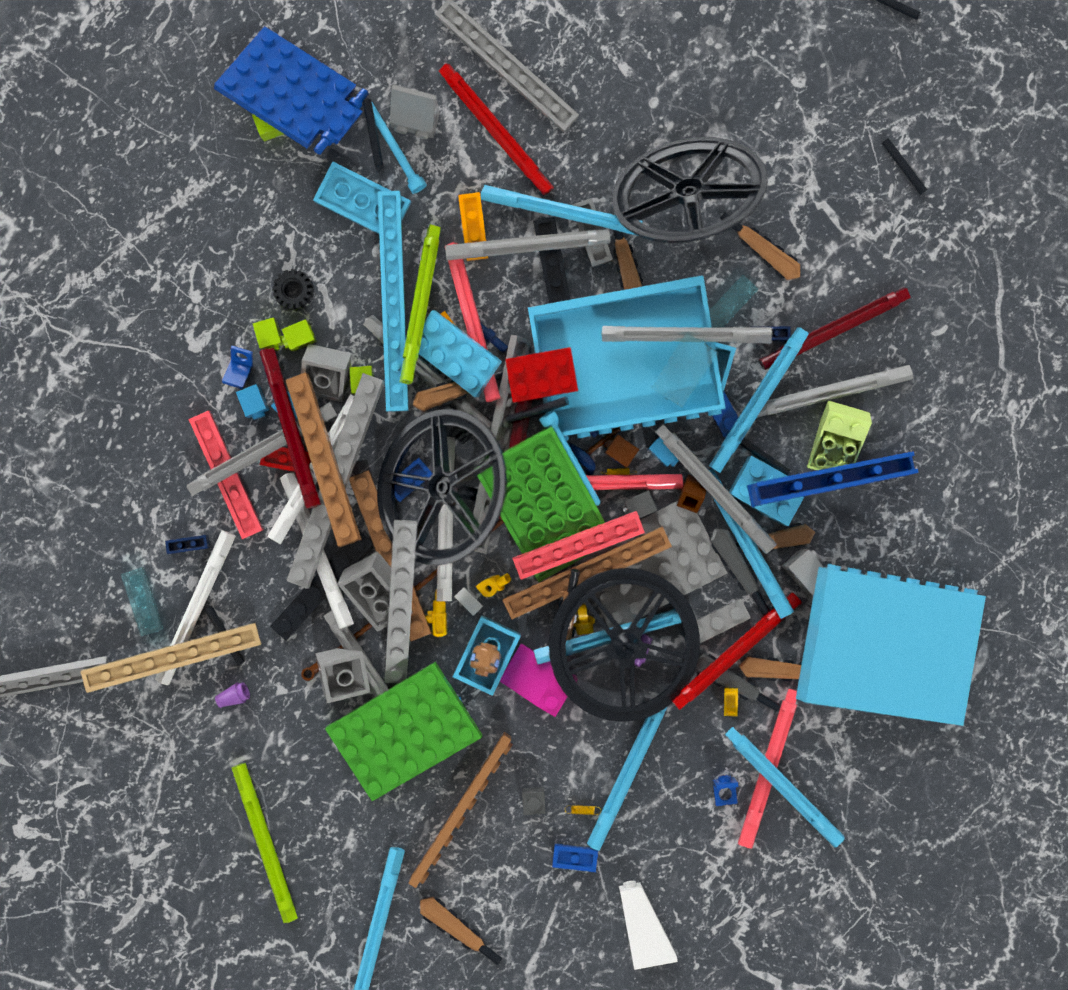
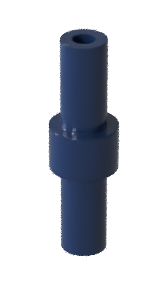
M481 323L485 341L488 344L492 343L498 350L504 353L508 346L497 337L496 332L491 328L488 329Z

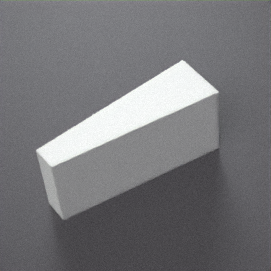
M465 587L454 596L473 616L483 607Z

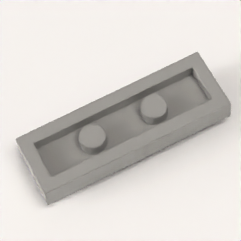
M592 198L572 204L573 206L596 211ZM576 221L579 231L603 230L600 226ZM607 243L585 246L592 268L613 261Z
M741 598L697 619L700 643L751 618Z

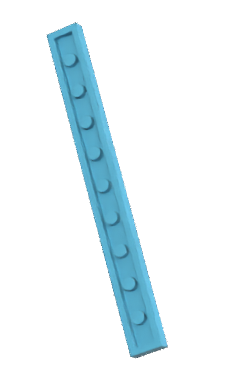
M378 191L386 412L409 411L408 384L399 382L406 342L401 192Z

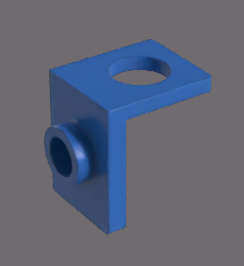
M231 346V361L222 379L223 384L240 389L244 388L253 367L252 351ZM236 353L244 354L247 359L240 358Z
M731 775L719 776L718 779L713 780L716 806L738 803L736 787L739 786L737 780L731 777ZM729 788L732 792L731 797L727 800L721 799L719 796L721 789Z

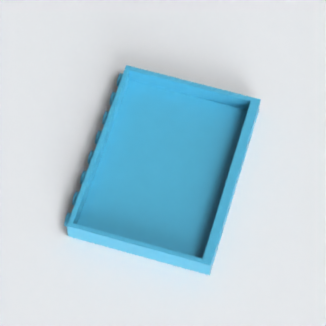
M703 275L528 307L535 353L568 347L572 349L579 391L543 398L544 404L563 397L568 398L569 405L552 410L556 412L559 418L558 427L566 440H569L568 436L576 434L577 438L589 437L590 432L599 431V435L612 433V428L620 427L621 431L634 429V424L642 423L643 427L656 425L655 421L664 420V424L677 422V417L686 416V420L700 418L699 413L708 412V416L722 414V409H725L714 342H602V326L712 328Z
M828 564L827 568L819 567L796 699L805 703L963 726L986 596L977 595L978 590L964 588V592L958 591L959 587L945 585V589L939 588V583L926 581V585H920V580L907 578L906 582L900 581L901 577L887 574V579L880 578L881 573L867 571V575H863L860 569L848 568L847 572L841 571V566Z

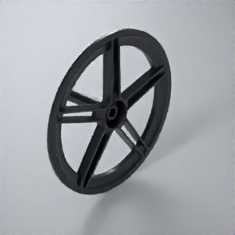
M717 137L681 139L656 147L634 160L621 173L615 183L612 192V206L618 221L637 236L665 243L698 241L721 234L749 217L759 206L765 195L768 183L767 172L760 157L750 148L738 142ZM708 154L694 173L687 178H683L659 165L680 156ZM727 157L738 162L747 170L752 183H707V181L723 159ZM644 174L670 189L666 193L629 209L630 193L636 182ZM747 198L743 205L731 216L719 223L703 228L699 203L702 199ZM682 204L685 208L689 231H661L646 226L639 220Z
M441 409L419 416L397 435L384 457L377 485L379 515L383 528L391 542L393 543L394 520H399L395 505V485L428 493V499L417 521L415 561L428 565L451 564L469 556L489 537L503 509L506 496L507 473L500 445L494 434L482 421L459 410ZM446 426L461 427L469 431L479 439L487 452L450 472ZM432 431V476L424 477L398 473L400 464L410 447L421 436ZM490 458V460L461 478V474ZM492 467L493 493L491 503L485 518L479 524L462 500L476 501L478 489L464 486V484ZM396 477L425 481L424 487L398 482ZM456 503L463 511V513L466 515V517L471 522L476 531L472 529V527L468 524L465 518L454 506ZM445 504L470 537L462 543L447 549L436 550L422 546L441 508Z
M635 568L606 570L587 578L577 585L558 608L549 635L550 664L563 692L574 704L587 713L601 719L617 722L644 719L657 714L672 704V700L689 684L697 666L700 650V634L697 620L683 594L673 584L659 575ZM622 584L640 585L652 589L653 592L626 630L618 624L594 595L605 588ZM659 593L660 596L658 600L656 601L655 605L648 614L642 626L638 628L636 626L637 623L642 618V616L644 615V613L646 612V610L648 609L656 595ZM591 597L615 627L611 630L607 627L587 600ZM664 599L673 606L681 620L685 635L684 654L647 644L641 640V636ZM585 603L611 640L608 645L567 662L566 636L569 625L577 610ZM647 649L683 658V661L681 663L647 655ZM605 651L606 657L572 670L569 669V666ZM645 658L680 666L676 677L662 693L647 702L635 705V659L642 660ZM613 659L619 660L622 706L605 704L592 698L581 689L572 674ZM630 667V706H627L624 668Z

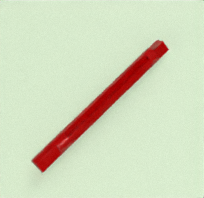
M446 63L439 70V73L445 78L447 84L543 195L550 193L554 187L542 174L539 167L461 75L450 64Z
M793 592L786 597L793 610L802 604L801 600ZM773 608L680 691L681 693L672 700V703L680 710L688 702L693 701L786 617L781 619L775 608Z

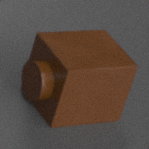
M619 435L615 438L611 436L604 446L607 449L604 454L625 468L628 467L639 451L638 448Z
M688 474L680 491L677 506L698 513L707 490L690 474Z

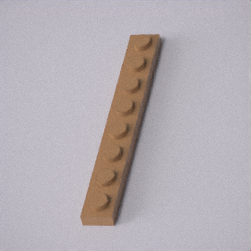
M305 372L287 379L286 383L337 545L342 547L361 540L309 374Z
M368 470L350 477L349 481L376 552H379L391 567L393 543L383 528L378 510L377 488ZM413 585L410 641L432 633Z
M662 526L503 599V602L511 619H514L563 597L568 588L571 569H578L580 571L577 583L579 585L595 574L606 570L629 567L672 546Z
M505 732L502 734L411 875L408 884L416 888L419 882L421 884L425 882L429 875L428 868L431 864L436 865L442 855L439 851L443 846L447 847L453 838V835H451L455 827L459 829L465 820L464 812L466 809L471 810L477 801L474 798L478 791L483 792L489 782L486 778L490 772L495 773L501 764L498 761L502 754L507 755L513 745L510 743L512 736Z

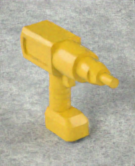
M436 589L433 611H428V615L425 616L428 624L432 623L433 635L443 637L448 634L446 601H437Z

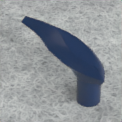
M567 442L577 460L585 466L586 474L593 475L595 462L592 457L580 447Z

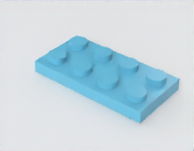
M332 162L313 201L379 234L378 191L391 190ZM401 196L402 220L411 204V200Z
M432 310L425 320L419 355L475 398L479 397L502 361L436 310Z

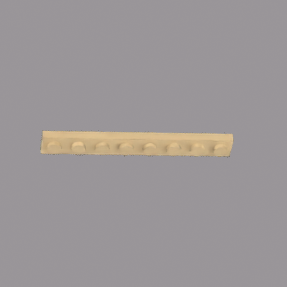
M255 622L91 667L80 672L86 693L258 646L261 645V640Z

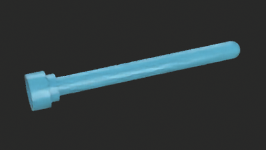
M372 102L376 126L408 177L407 182L409 183L410 191L412 194L423 190L427 186L423 177L415 174Z
M551 411L539 419L542 426L546 428L553 427L595 505L599 506L601 501L558 427L559 418L556 412Z

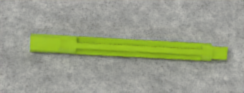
M431 224L427 228V234L424 238L399 381L403 384H411L413 382L439 246L441 227Z
M246 763L235 765L231 768L283 923H290L298 917Z

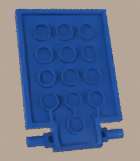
M265 26L214 84L216 91L307 149L317 136L321 134V140L314 147L315 153L319 155L327 146L340 142L362 114V110H360L362 102L369 95L368 91L362 88L356 97H352L348 102L347 99L355 91L356 84Z

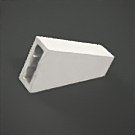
M636 881L624 882L622 886H619L634 970L678 962L676 953L641 883H636Z

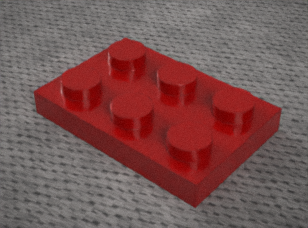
M571 347L505 359L513 403L579 391Z

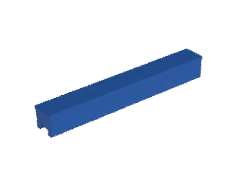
M914 451L747 485L751 507L919 473L918 468L915 469L912 456H915Z

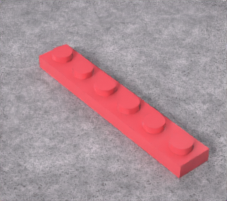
M206 411L189 419L210 469L231 458L211 411ZM238 472L217 483L241 538L245 539L263 531Z
M637 511L513 557V561L520 580L645 532Z

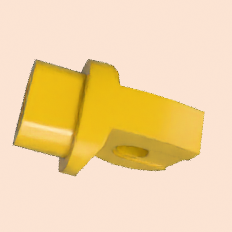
M508 573L502 576L494 575L480 582L476 588L484 597H491L497 591L504 590L505 585L511 581V577Z
M583 603L577 610V621L573 624L576 627L577 635L594 632L593 624L595 619L587 615L586 605Z

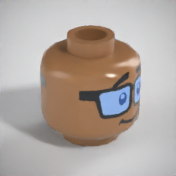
M481 642L480 646L478 645L473 648L469 665L476 669L475 674L488 677V673L493 674L497 672L501 659V653L497 650V646Z

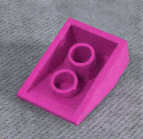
M521 643L506 667L500 682L537 707L556 717L567 695L559 686L553 674L550 661L538 665L534 651ZM572 674L573 678L577 682V676Z

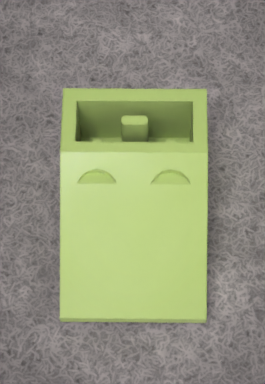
M828 400L820 420L807 468L822 470L856 463L872 424L870 412Z

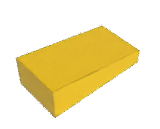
M724 688V716H738V688Z

